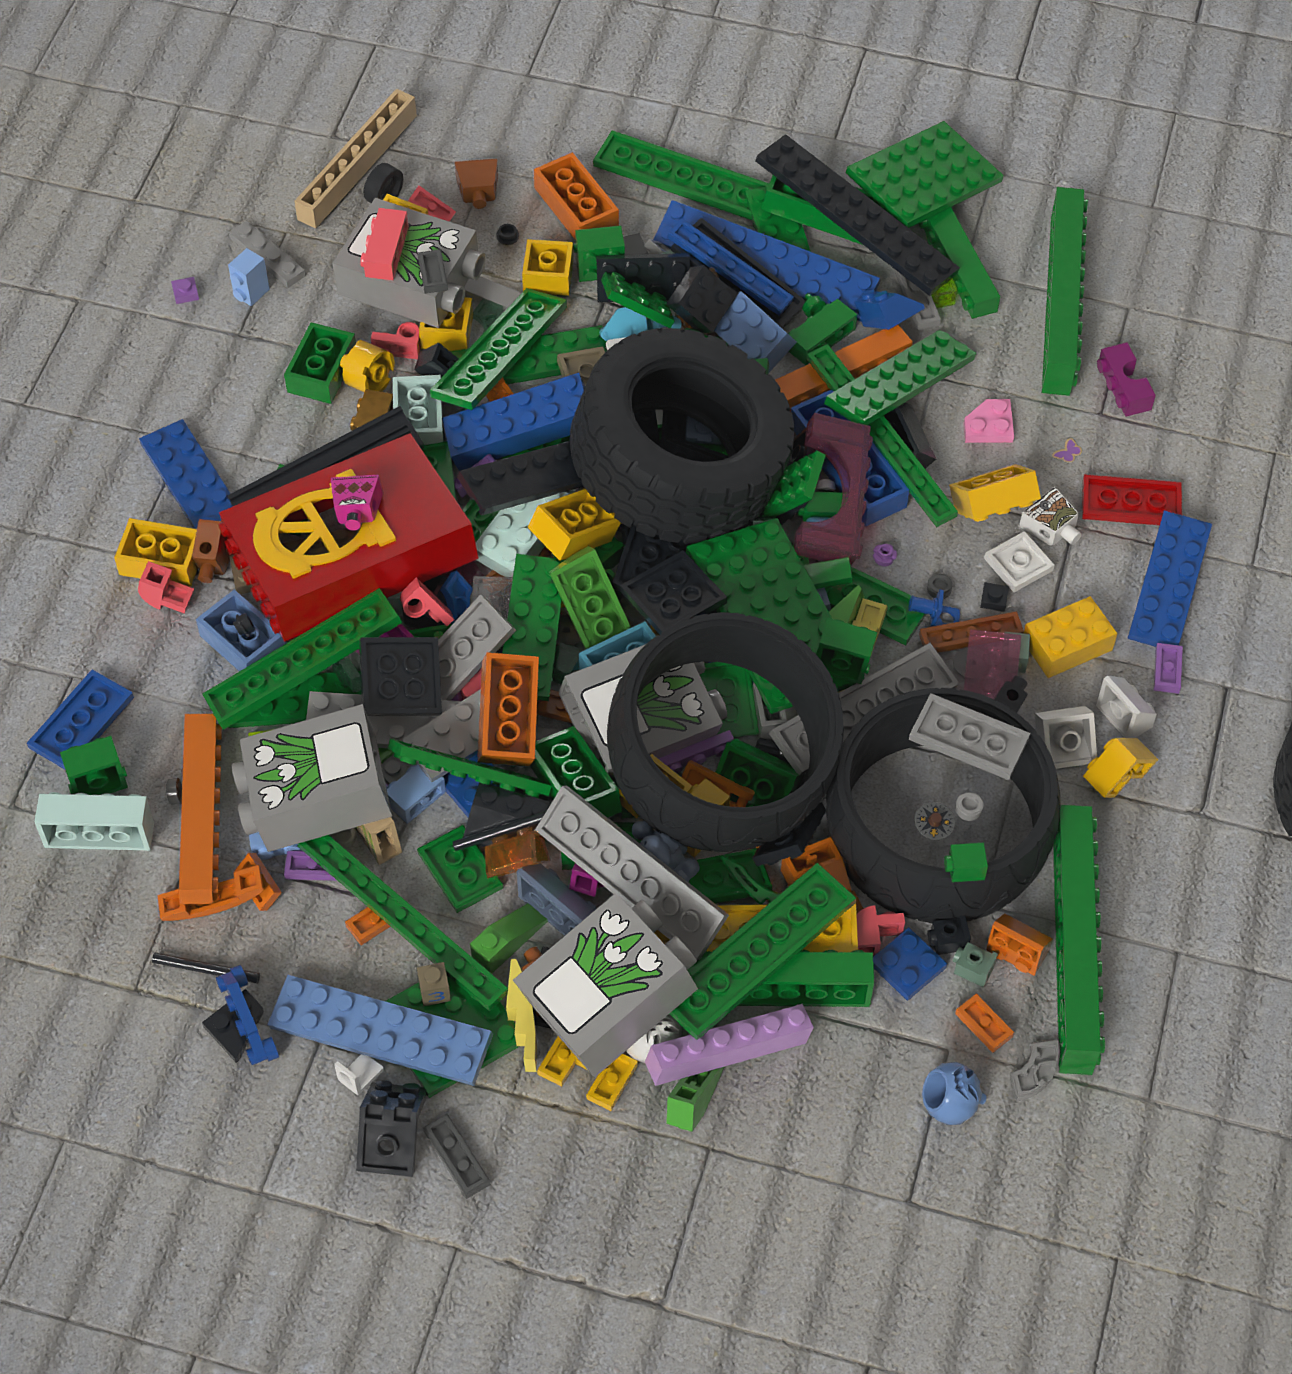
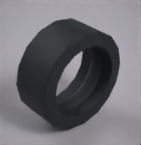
M388 163L377 165L367 177L364 185L363 194L366 201L372 203L375 198L383 200L386 194L398 197L403 186V173Z

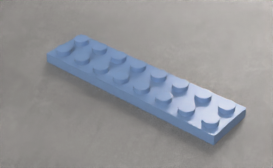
M287 975L267 1024L270 1029L475 1086L493 1037V1033L490 1030Z

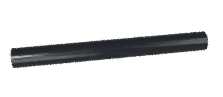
M546 811L453 841V847L455 851H459L538 825Z
M154 952L152 957V963L216 976L228 973L230 968H232ZM244 970L248 982L259 983L260 973Z

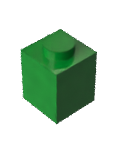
M984 842L951 844L949 855L944 857L945 871L950 872L952 882L985 880L988 864Z

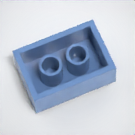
M742 291L736 296L714 329L730 346L734 345L747 353L748 359L768 358L770 364L768 374L797 343Z
M235 589L196 619L200 637L238 671L243 670L287 643L283 641L279 633L274 634L269 619L265 618L259 610ZM246 613L252 621L255 631L250 633V637H247L246 634L240 636L233 624L236 621L237 614L240 616Z

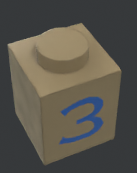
M444 962L416 967L423 1006L451 1001Z

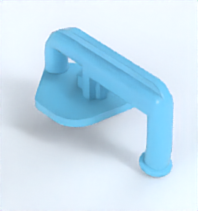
M621 307L615 311L605 327L600 329L599 333L605 341L666 326L651 319H646L645 316L626 307ZM673 315L675 322L671 328L680 329L682 326L681 320Z

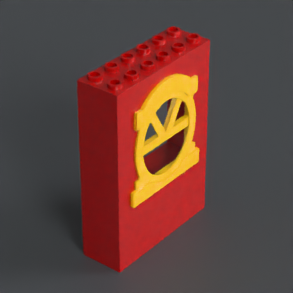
M411 433L219 512L221 523L218 526L223 537L227 538V540L223 541L229 555L234 554L232 558L238 570L243 569L241 574L246 585H252L250 589L255 601H261L260 608L265 618H271L269 623L274 634L279 633L284 642L305 633L379 588L385 597L388 598L402 592L416 577L423 583L479 559L472 523ZM379 475L383 496L375 520L363 522L357 535L349 543L339 548L319 513L334 507L331 478ZM307 518H308L309 521H310V522H300V521H302V520H304V519H307ZM312 532L294 552L286 549L279 540V533ZM319 538L329 552L320 555H304Z

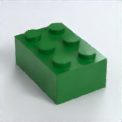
M311 322L284 373L287 393L332 404L343 382V368L340 366L342 357L348 354L356 345L355 333Z

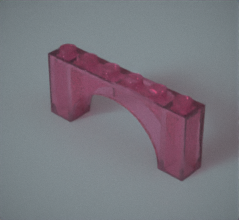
M814 413L807 423L805 446L816 449L826 455L825 457L833 464L840 477L843 494L840 510L835 516L821 522H802L795 532L794 549L797 555L821 561L849 557L850 565L860 558L862 545L859 543L865 526L862 522V515H864L867 502L864 501V494L869 480L866 479V472L869 470L871 459L868 457V451L873 441V437L870 436L871 426Z

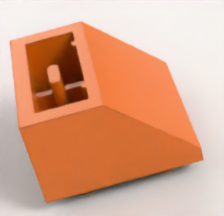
M831 837L806 846L805 852L797 858L791 859L788 857L782 859L781 872L788 886L792 885L818 863L849 892L852 891L843 858Z
M1004 913L992 925L986 950L990 953H998L997 959L1013 964L1019 971L1035 976L1050 950L1053 938Z

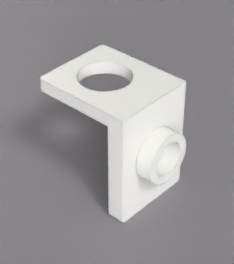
M362 1054L348 1068L338 1061L334 1064L338 1080L358 1096L384 1071L383 1066Z

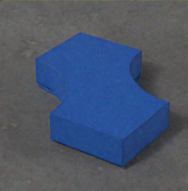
M458 571L451 572L440 588L446 599L447 607L454 618V621L450 624L454 623L470 606V596L473 591L472 586Z

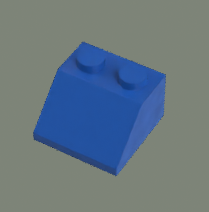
M874 289L863 292L861 294L862 297L854 301L864 327L887 330L925 309L924 304L898 293L878 292Z

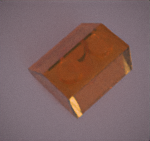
M527 827L516 831V837L508 839L507 835L491 839L493 844L485 846L487 878L505 876L517 872L521 867L550 861L543 836L536 830L533 831L532 827Z

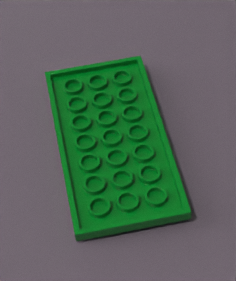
M778 518L687 546V555L727 596V604L716 610L717 613L745 614V616L751 615L762 618L764 621L767 620L794 634L797 639H801L811 648L812 652L815 651V648L818 649L826 619H832ZM748 670L770 714L793 707L786 696L772 683ZM831 676L838 692L856 684Z

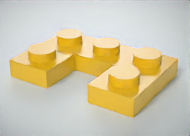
M557 1036L539 1066L537 1073L539 1076L562 1087L575 1064L584 1069L586 1067L560 1037ZM624 1054L620 1055L598 1074L586 1094L587 1100L612 1111L635 1072L638 1061Z

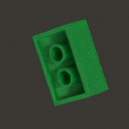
M734 739L726 744L715 773L741 786L748 787L755 792L752 800L748 801L746 807L769 804L788 796L799 788L804 774L799 776L789 763L738 739ZM732 794L730 800L737 802L739 796Z

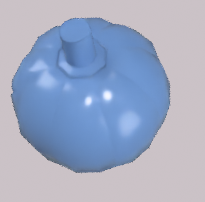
M958 1062L941 1063L933 1069L926 1077L922 1090L923 1103L929 1115L946 1125H961L974 1116L978 1110V1105L985 1104L987 1099L986 1094L981 1091L980 1081L975 1072Z

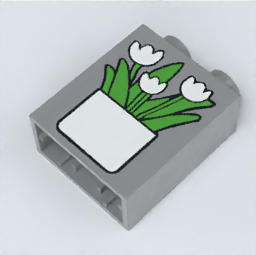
M375 198L333 261V269L338 295L439 328L448 312L456 314L460 310L465 298L464 286L469 278L477 280L481 276L486 257L484 253L478 251L476 230ZM379 208L407 211L409 228L394 281L365 277L364 267H361V255L363 252L366 253L367 235L372 233V218L377 216ZM441 249L448 290L425 294L417 253Z
M645 645L566 675L559 691L561 700L573 725L613 781L616 779L611 767L607 747V724L610 706L620 678L623 677L622 675L632 659ZM704 662L690 663L673 668L652 680L638 695V726L649 755L653 754L659 759L717 735L723 724L721 720L727 717V710L720 693L716 689L707 692L699 674L705 671Z
M363 704L240 739L243 761L232 764V773L239 793H249L250 801L238 804L239 816L246 835L259 832L268 852L392 817L376 736Z
M617 893L611 896L513 979L528 1002L594 1078L698 989L687 971L697 962L690 950L677 936H674L664 944L654 934L663 924L652 909L642 899L630 908Z

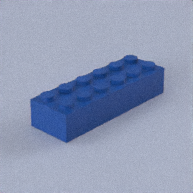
M578 372L476 406L473 410L467 409L443 417L442 420L450 455L458 470L471 468L488 454L496 460L569 436L573 417L585 389L580 373Z
M829 390L791 407L794 432L798 435L811 422L820 426L818 434L820 441L816 451L826 455L822 470L835 483V487L840 493H853V511L866 527L907 508L910 490L865 431L824 404L826 396L834 392Z

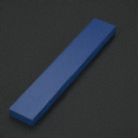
M681 219L668 233V239L778 316L793 301L794 296L684 219Z

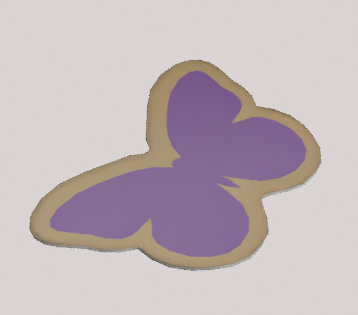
M1069 438L1065 442V449L1055 451L1052 457L1071 463L1075 460V456L1082 453V449L1077 446L1072 438Z

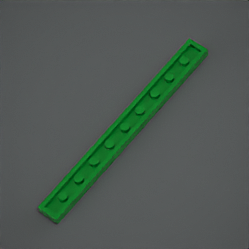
M828 344L807 354V360L830 390L836 391L855 380ZM884 416L862 428L908 487L909 493L936 528L958 516L957 509Z
M326 835L297 844L303 852L432 963L444 962L446 975L489 1012L508 994V988L332 837Z

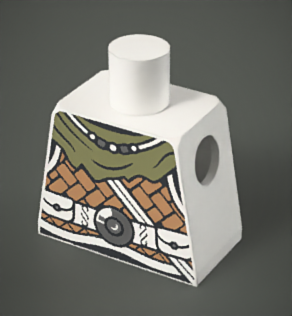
M1055 487L1022 512L1019 527L1050 546L1055 545L1062 538L1071 545H1074L1082 535L1075 529L1078 512Z

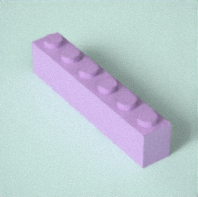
M803 1004L710 1029L698 1040L691 1035L651 1045L645 1064L655 1086L806 1044L814 1027Z

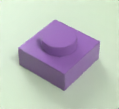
M194 277L171 281L176 304L199 300Z

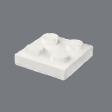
M1025 531L985 552L984 556L987 563L1013 592L1049 574L1054 570L1055 566Z

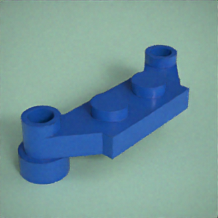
M241 964L230 968V972L215 977L221 993L225 991L228 993V996H225V1000L230 1012L236 1011L239 1020H236L235 1024L240 1036L246 1035L250 1048L246 1050L251 1065L264 1060L269 1062L279 1058L272 1037L261 1041L256 1024L240 989L248 985Z

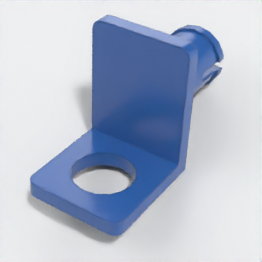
M940 589L933 600L913 595L910 597L908 611L930 614V627L947 624L940 619L942 613L952 615L954 620L952 623L959 622L960 610L958 608L943 606L944 590Z

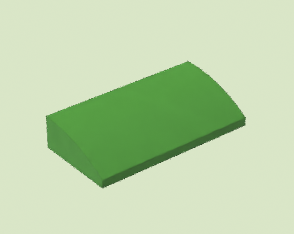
M587 546L549 572L585 650L631 628L594 548Z

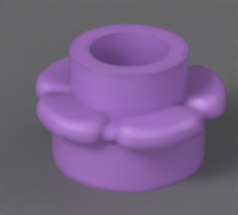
M879 544L873 549V558L880 566H889L897 558V551L890 544Z

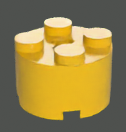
M357 341L356 345L348 354L342 357L340 366L343 368L344 383L362 392H365L366 389L383 392L391 378H388L389 371H394L395 361L393 354L366 341Z

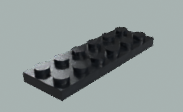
M700 218L693 225L696 229L790 293L794 298L784 312L778 316L689 253L691 267L704 265L737 295L742 291L782 329L802 310L806 300L707 221ZM675 243L671 247L673 253H688Z

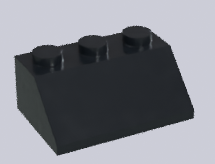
M905 402L883 415L925 469L937 460L910 404Z
M479 782L463 838L547 811L552 802ZM535 825L477 845L539 863L546 839L535 830L538 826Z

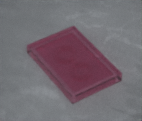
M970 629L963 690L982 694L993 699L1005 681L1011 682L1014 676H1017L1022 635Z

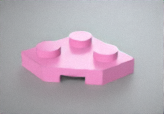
M986 399L964 418L965 443H1013L1014 430L1010 399Z

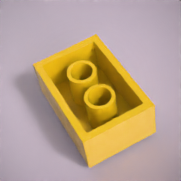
M1017 464L949 484L953 505L957 509L958 514L963 515L965 518L973 519L976 522L989 518L988 515L994 513L998 515L1009 513L1013 507L1031 506L1033 501L1041 499L1035 470Z
M583 489L538 505L528 528L561 561L587 546L595 548L611 542L621 522L614 518L615 513H607L596 502V497H591L587 490Z
M129 518L114 557L119 575L141 578L148 561L171 569L172 581L191 587L198 569L192 559L197 529Z
M1091 596L1026 623L1024 634H1030L1029 652L1047 678L1112 651L1118 634Z

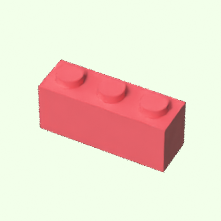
M379 208L377 216L372 218V233L367 235L366 239L367 250L366 253L363 252L361 255V267H364L365 277L394 281L409 228L407 211Z

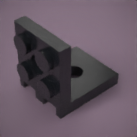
M387 1080L371 1083L360 1106L356 1171L413 1177L415 1172L418 1118L427 1099V1089L415 1083L395 1085ZM388 1139L393 1142L394 1149L385 1151L381 1148L379 1142Z

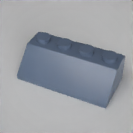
M541 863L521 867L517 870L519 898L540 912L564 936L597 909L590 901L585 902L579 897L577 891L570 890V885L566 886L551 868L546 869Z

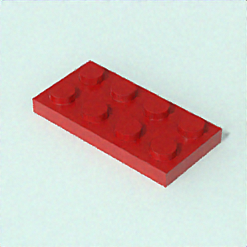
M1086 474L1083 476L1082 519L1160 526L1164 510L1182 515V482Z

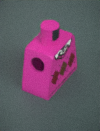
M379 475L331 478L334 508L340 524H345L349 530H358L361 523L375 520L383 496Z

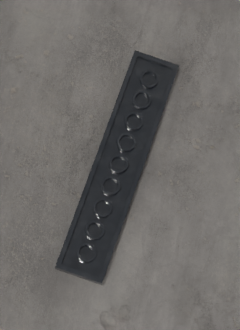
M785 134L757 155L755 162L777 177L786 186L790 187L804 200L812 204L817 210L927 295L931 296L958 273L960 267Z

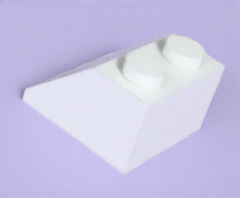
M1106 676L1103 679L1096 706L1124 738H1136L1151 729L1157 714L1150 703H1146L1139 695L1135 686L1130 685L1122 677Z
M1086 706L1035 713L1037 735H1040L1046 744L1056 769L1086 765L1097 757L1094 712Z

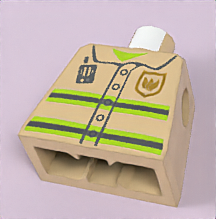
M391 817L357 826L361 839L379 865L402 853L395 822ZM379 832L382 833V837L380 839L376 835Z

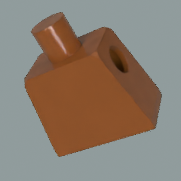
M497 159L455 161L456 181L463 202L473 203L476 209H483L487 205L486 202L494 201L498 183Z
M199 519L192 559L199 569L197 579L204 583H212L214 574L224 575L230 561L229 556L231 555L228 554L223 542L227 538L223 537L218 526L221 521Z

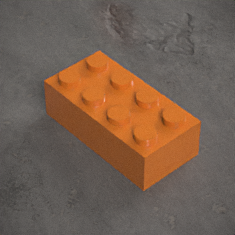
M573 152L534 169L535 190L574 239L575 230L619 226V209Z
M489 652L485 654L482 660L477 762L530 766L534 761L539 657Z

